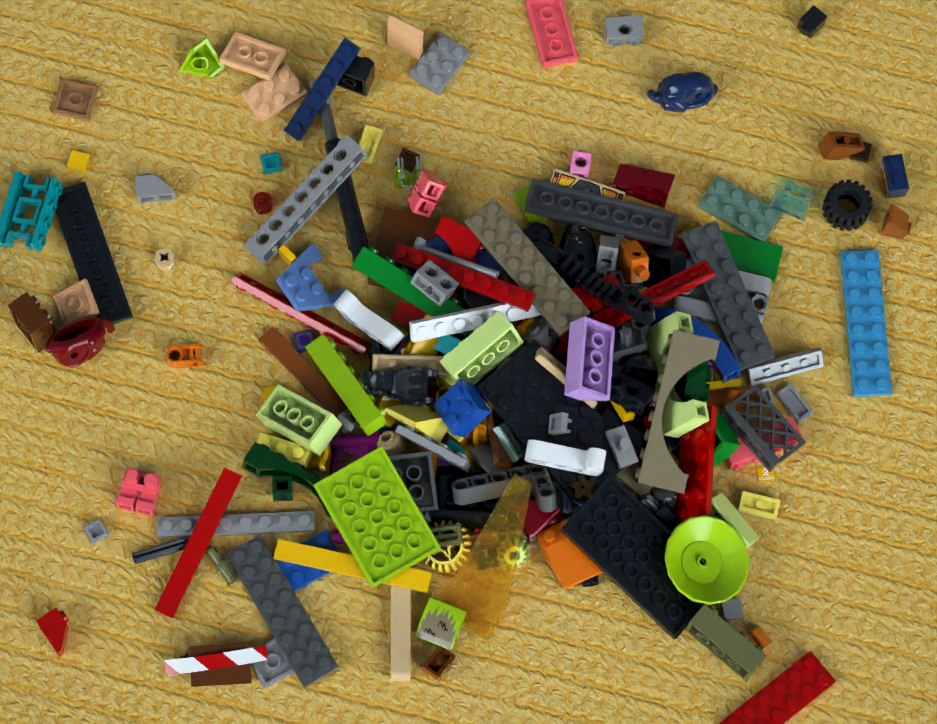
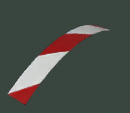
M266 645L217 654L163 661L165 675H173L268 660Z

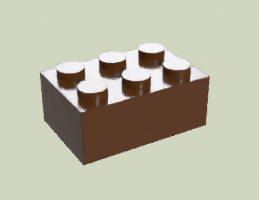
M25 292L10 303L8 308L17 327L39 353L45 348L51 334L56 329L51 320L52 317L46 310H42L37 298Z

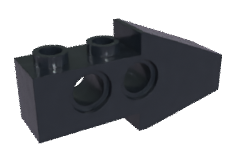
M612 363L610 400L642 416L652 402L656 389L623 373L624 366Z

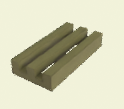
M461 524L430 528L432 533L457 529V533L434 536L436 540L458 537V540L439 542L440 547L464 544Z

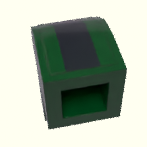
M292 475L272 476L273 501H293Z

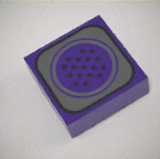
M312 329L293 334L297 352H306L305 346L314 341Z

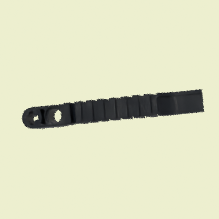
M543 238L534 245L563 279L567 278L571 284L574 283L577 288L581 287L585 293L589 292L590 296L598 298V301L604 302L607 307L612 306L616 312L620 309L643 325H649L654 322V303L637 291L626 290L622 292L616 284L612 288L611 282L608 281L605 284V280L602 277L598 280L597 274L594 272L590 275L589 268L585 267L583 270L580 261L575 264V258L572 254L567 257L566 251Z

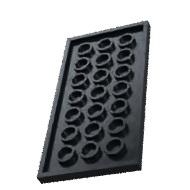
M534 339L480 383L476 389L526 448L528 440H539L585 451L589 448L605 450L606 457L603 472L599 476L582 474L587 481L595 482L590 489L592 494L609 474L615 476L622 470L618 467L605 432L612 430V428L595 408L592 409L583 400L564 395L565 385L535 360L536 351L541 346ZM568 413V418L572 420V423H568L567 429L571 430V432L558 435L548 434L550 414ZM545 466L549 475L577 507L588 499L586 496L575 499L574 489L569 486L571 482L578 480L581 475L580 473Z
M609 474L592 493V497H588L560 529L578 549L673 640L678 638L691 619L703 607V603L694 602L679 592L668 576L664 557L667 540L672 532L612 474Z

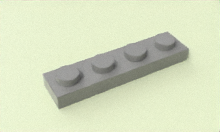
M820 347L747 368L749 383L751 386L824 367L822 350Z

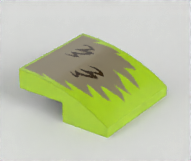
M430 596L415 636L452 650L459 630L462 628L467 610Z

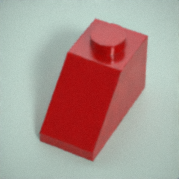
M54 608L36 620L59 657H61L64 653L69 626L66 623L69 619L63 610L59 612L57 608Z

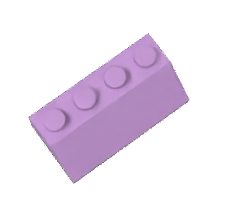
M585 316L570 322L564 395L578 400H610L615 327Z

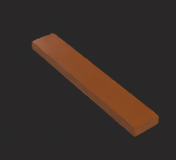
M273 326L259 338V342L327 411L337 418L340 413L348 409L335 389Z

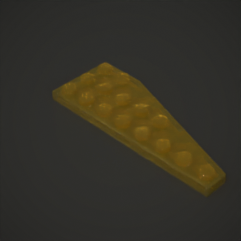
M516 473L442 601L467 610L462 626L486 641L508 606L533 484Z

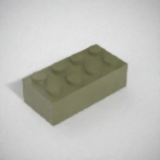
M704 604L691 619L685 630L743 680L747 681L766 658L764 650L760 646H754L749 642L746 634L736 631L733 628L734 625L729 620H723L714 607H708Z

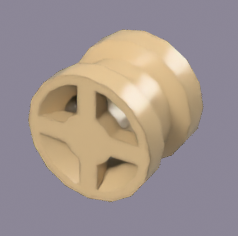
M162 248L156 252L155 261L157 267L162 271L172 269L175 265L173 252L168 248Z

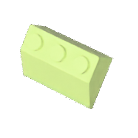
M723 493L712 498L711 517L722 519L735 528L746 544L747 549L752 546L759 537Z

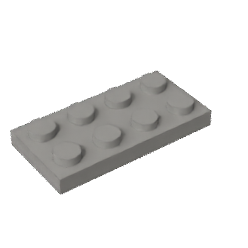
M398 425L395 432L401 438L426 451H431L435 456L468 473L470 472L472 465L469 463L470 459L466 455L458 451L455 454L452 453L453 450L441 442L438 445L435 444L436 442L433 438L424 433L421 436L418 435L419 433L416 429L409 425L404 427Z

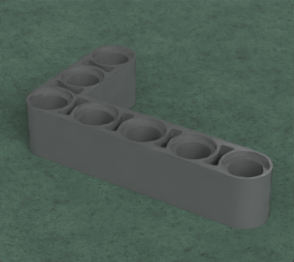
M528 464L462 478L452 483L453 499L457 505H467L533 491L541 511L552 512L557 508L555 488L547 468L543 465Z

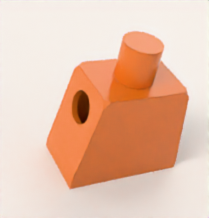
M637 240L619 243L618 271H621L623 279L629 283L647 281L650 276L648 271L649 257Z

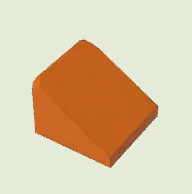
M761 627L754 629L750 633L749 637L762 649L772 643V640Z

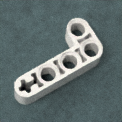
M345 290L333 304L348 322L390 351L404 337L401 331L362 305L348 290Z
M528 440L524 460L533 464L590 476H599L604 469L606 451L600 448H589L585 451L539 440Z

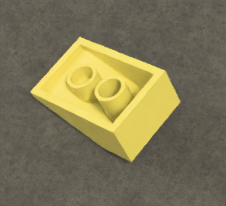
M403 404L387 407L384 410L403 425L411 426L421 435L424 433L430 436L437 443L441 442L448 429L437 410L433 413L430 411L431 408L425 404H420V406Z

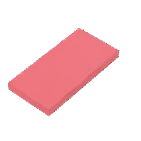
M525 0L542 68L578 61L563 0Z

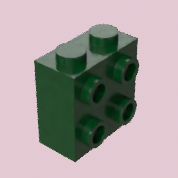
M709 360L687 372L685 402L692 399L702 402L709 401L710 384H707V382H711L712 366L709 365Z

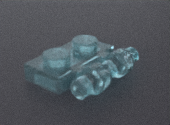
M781 179L779 186L784 187L785 190L777 188L769 205L803 221L811 205V202L805 200V198L813 200L816 193L809 191L807 187L802 188L795 185L791 180ZM790 191L799 194L800 197L791 194Z

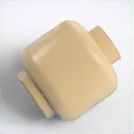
M395 431L383 432L377 443L378 448L383 446L388 456L401 455L406 448L405 442Z

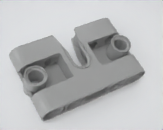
M686 259L687 269L693 266L691 259ZM739 271L753 306L754 303L758 302L763 307L758 309L754 306L763 326L772 280L765 276ZM702 284L673 297L672 310L690 314L691 317L704 324L720 327Z

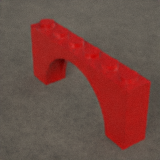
M445 216L442 217L435 234L447 242L454 256L477 263L478 259L476 256L479 251L482 252L484 249L481 242L469 228ZM457 286L451 297L458 300L461 294L459 293L461 287ZM400 301L391 318L410 328V321L423 319L425 315L429 314L412 304Z

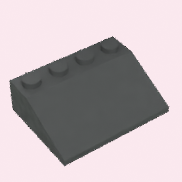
M431 451L388 456L419 511L438 510Z

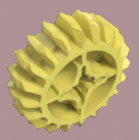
M444 520L441 521V526L453 525L451 520L447 525ZM434 522L435 527H441L437 522ZM462 528L464 544H460V550L455 557L453 552L459 545L447 546V551L443 549L444 547H441V550L427 557L425 564H431L432 570L438 567V572L440 573L443 572L444 567L447 573H450L451 567L454 571H457V564L463 567L464 563L462 560H469L465 554L472 553V550L467 548L472 546V542L467 541L471 536L465 534L466 528ZM457 529L449 530V532L457 533ZM437 532V533H433V535H434V536L444 535V533H443V532ZM458 537L455 539L450 538L438 540V543L444 541L458 540ZM445 554L448 561H438L433 555Z

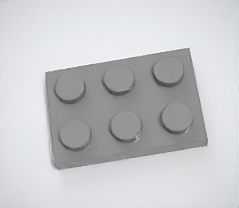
M439 33L410 71L409 77L440 96L468 59L471 52L444 34Z

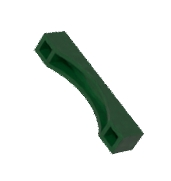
M257 442L253 444L243 459V469L257 477L292 475V481L310 490L323 506L326 515L331 518L313 486L323 480L318 474L308 472L300 464L292 463L284 455L276 454L264 444Z

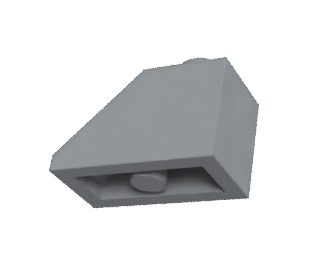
M142 173L139 176H135L138 204L176 200L174 189L156 175Z

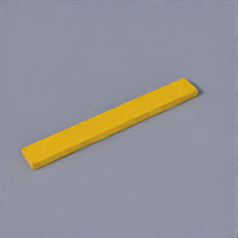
M278 539L273 557L275 560L366 579L353 555ZM408 568L383 583L428 593L432 573Z

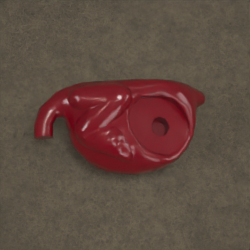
M86 316L76 319L55 330L51 334L45 350L51 353L54 359L64 366H80L86 360L94 358L106 344L104 338L106 334L105 328H107L108 333H113L115 331L114 324L111 320L102 317Z

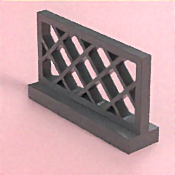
M756 385L733 402L725 405L719 413L769 472L806 444V441ZM754 392L759 397V403L750 402L749 395ZM737 404L745 405V413L738 412L734 406ZM749 406L759 407L758 415L748 414ZM762 408L769 409L772 412V417L762 416ZM748 418L757 419L758 428L751 427L748 424ZM761 420L770 421L771 430L761 428ZM775 422L782 423L784 432L774 430ZM761 433L771 434L770 442L763 441ZM774 435L784 436V444L774 443ZM793 437L799 444L796 446L787 445V438ZM774 447L783 448V456L778 458L773 452Z

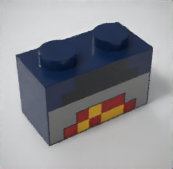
M902 154L883 156L880 170L886 198L905 197L909 190V184Z

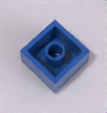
M461 379L433 404L451 434L466 437L491 413V410L474 384Z

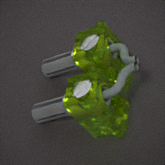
M418 156L416 157L413 187L417 179L421 178L420 172L423 169L421 156H419V160ZM399 157L397 158L398 170H396V177L394 178V187L408 188L411 192L413 188L409 186V177L407 176V170L404 169V160L401 157L400 169Z

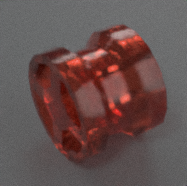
M259 192L254 196V209L258 214L264 215L272 210V198L268 193Z

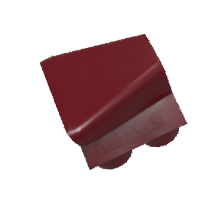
M535 496L512 504V511L530 542L537 539V535L543 530L563 521L558 506L552 512H543L539 509Z

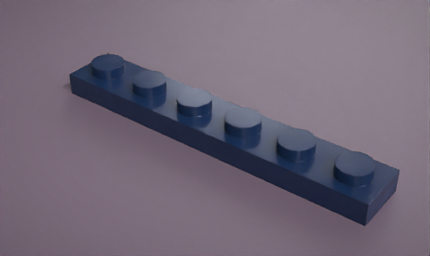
M346 37L343 39L284 129L286 133L301 141L359 53L361 47Z

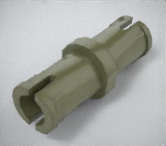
M217 546L212 547L206 552L216 566L215 570L220 572L228 585L238 580V576L229 566L230 562L228 559L225 560Z

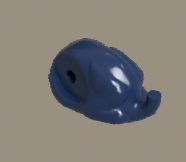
M700 72L675 73L662 79V82L658 85V91L648 90L647 96L651 101L660 104L665 111L683 113L687 109L700 108L708 104L718 92V87L713 83L710 76Z

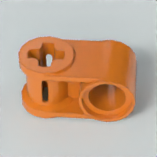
M189 344L169 347L166 351L167 364L172 368L202 366L204 364L203 360H201L202 345ZM173 354H178L180 356L177 360H173L170 358V356Z

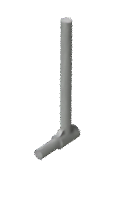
M416 237L412 245L414 249L496 279L499 277V271L427 247L426 240L421 237Z

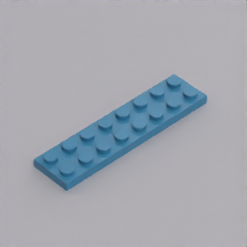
M878 250L841 251L840 262L853 397L891 396L892 386Z

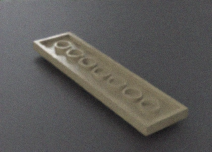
M495 198L464 220L466 226L518 287L536 294L532 305L559 337H562L569 331L570 322L590 315L588 308Z

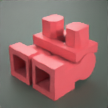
M422 169L420 172L421 178L417 179L412 189V195H409L407 201L410 203L409 206L413 213L430 218L434 208H437L441 194L445 192L448 185L439 178L437 173Z
M127 468L120 493L115 502L117 508L134 512L136 508L137 513L154 517L162 487V477Z

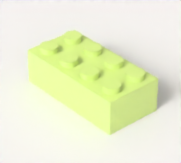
M497 311L485 323L477 327L471 335L460 341L458 346L451 352L446 353L440 360V363L455 383L461 379L472 382L475 385L524 342L509 320L500 311Z
M279 384L256 414L267 427L319 456L342 426V423L331 412Z

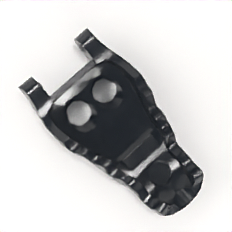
M407 366L386 371H369L365 377V389L369 393L381 394L406 404H434L436 397H428L430 376L438 377L439 370L420 366Z

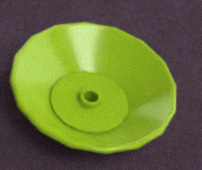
M707 515L690 517L676 526L667 540L664 559L668 576L677 590L694 602L712 605L726 602L739 593L748 576L749 557L746 544L735 528L722 519ZM700 559L704 561V565L700 564Z

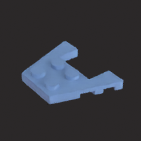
M314 243L276 280L296 311L317 310L320 307L335 308L333 304L346 290L343 288L329 295L313 273L309 265L321 261L323 258Z

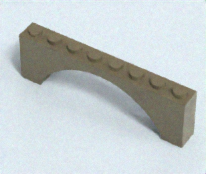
M673 330L672 334H668L666 345H669L668 353L664 352L662 364H665L663 372H659L657 383H660L659 391L655 390L653 402L656 405L654 410H650L648 421H651L650 429H646L644 440L647 443L646 448H641L639 459L642 460L641 467H637L635 478L638 479L637 483L684 494L688 474H684L680 470L666 447L662 430L663 409L671 389L686 372L705 361L716 360L719 340Z

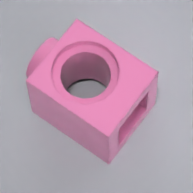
M584 150L573 151L570 174L588 179L592 154ZM582 162L585 166L579 167L576 163Z

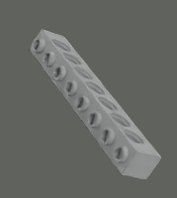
M348 135L341 139L337 146L325 156L324 160L312 170V173L299 184V187L287 197L280 208L274 211L267 222L261 225L255 235L248 239L244 247L266 266L279 252V248L296 234L368 156L365 150Z

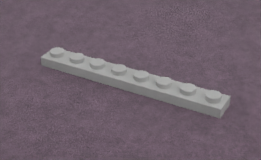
M314 511L223 515L214 536L315 532ZM200 516L157 518V538L190 537Z

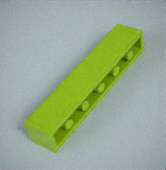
M322 334L305 346L310 356L367 436H370L387 424L384 419L386 413L380 405L378 407L374 405V402H376L375 398L371 393L364 391L365 384L360 378L356 380L354 375L357 373L351 365L346 366L344 362L347 359L341 351L336 352L337 345L332 338L327 339Z

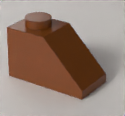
M829 131L818 144L822 157L825 160H841L865 149L860 133Z
M891 204L883 220L881 235L904 239L906 233H910V215L896 205Z

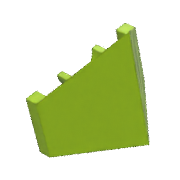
M204 38L190 49L179 71L213 78L225 66L220 63L218 55L207 38Z

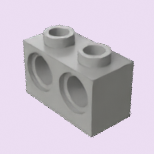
M600 236L594 270L597 277L599 276L598 271L603 266L605 269L609 268L610 273L614 272L619 238Z
M430 259L416 271L410 282L439 307L453 295L459 285L457 281Z

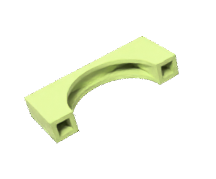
M676 311L650 327L651 333L647 338L649 355L656 363L658 374L664 371L665 364H662L664 352L668 353L669 345H666L668 334H672L673 330L693 333L690 314ZM656 383L655 389L659 391L660 383ZM673 386L664 405L662 430L663 435L678 438L708 422L709 415L706 402L693 399L684 402L678 396Z

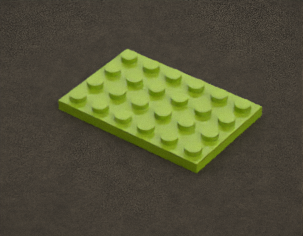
M383 446L313 485L372 589L441 550L440 545Z

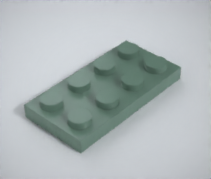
M718 175L698 206L701 210L752 239L765 242L782 214L778 209Z

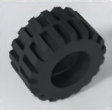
M847 179L845 183L841 180L838 184L835 183L829 188L823 201L822 210H824V218L828 217V224L833 223V228L840 227L841 231L847 228V231H852L853 227L856 230L865 223L873 204L871 203L873 200L872 197H869V190H864L865 186L863 184L860 186L858 181L852 183L851 180ZM848 199L856 205L857 210L853 212L844 211L838 205V200Z

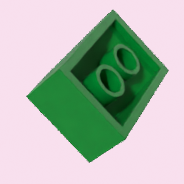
M716 415L714 467L728 459L741 445L725 418L721 415ZM680 444L673 451V454L675 455L678 462Z

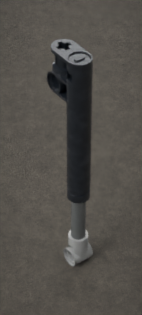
M316 80L309 82V88H310V90H311L312 86L314 85V83L316 82ZM331 97L328 98L319 112L327 140L324 145L326 154L330 153L341 140L338 138L331 111ZM350 174L336 189V194L345 226L348 249L351 251L354 263L362 248L368 249L369 245Z

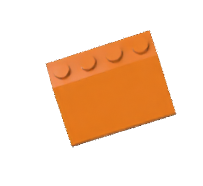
M569 519L553 525L537 535L538 548L564 590L603 573L560 531Z

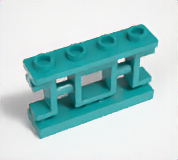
M14 172L0 216V248H12L16 239L26 241L25 247L28 250H35L41 253L42 248L46 244L47 232L51 228L53 213L57 209L59 195L62 193V184L56 177H46L44 185L33 184L34 179L30 175L26 174L25 176L22 172ZM26 190L32 192L30 198L24 197ZM40 193H46L44 200L38 199ZM26 205L37 206L33 220L22 218ZM15 224L21 226L19 232L13 231ZM29 227L35 228L33 235L27 233Z

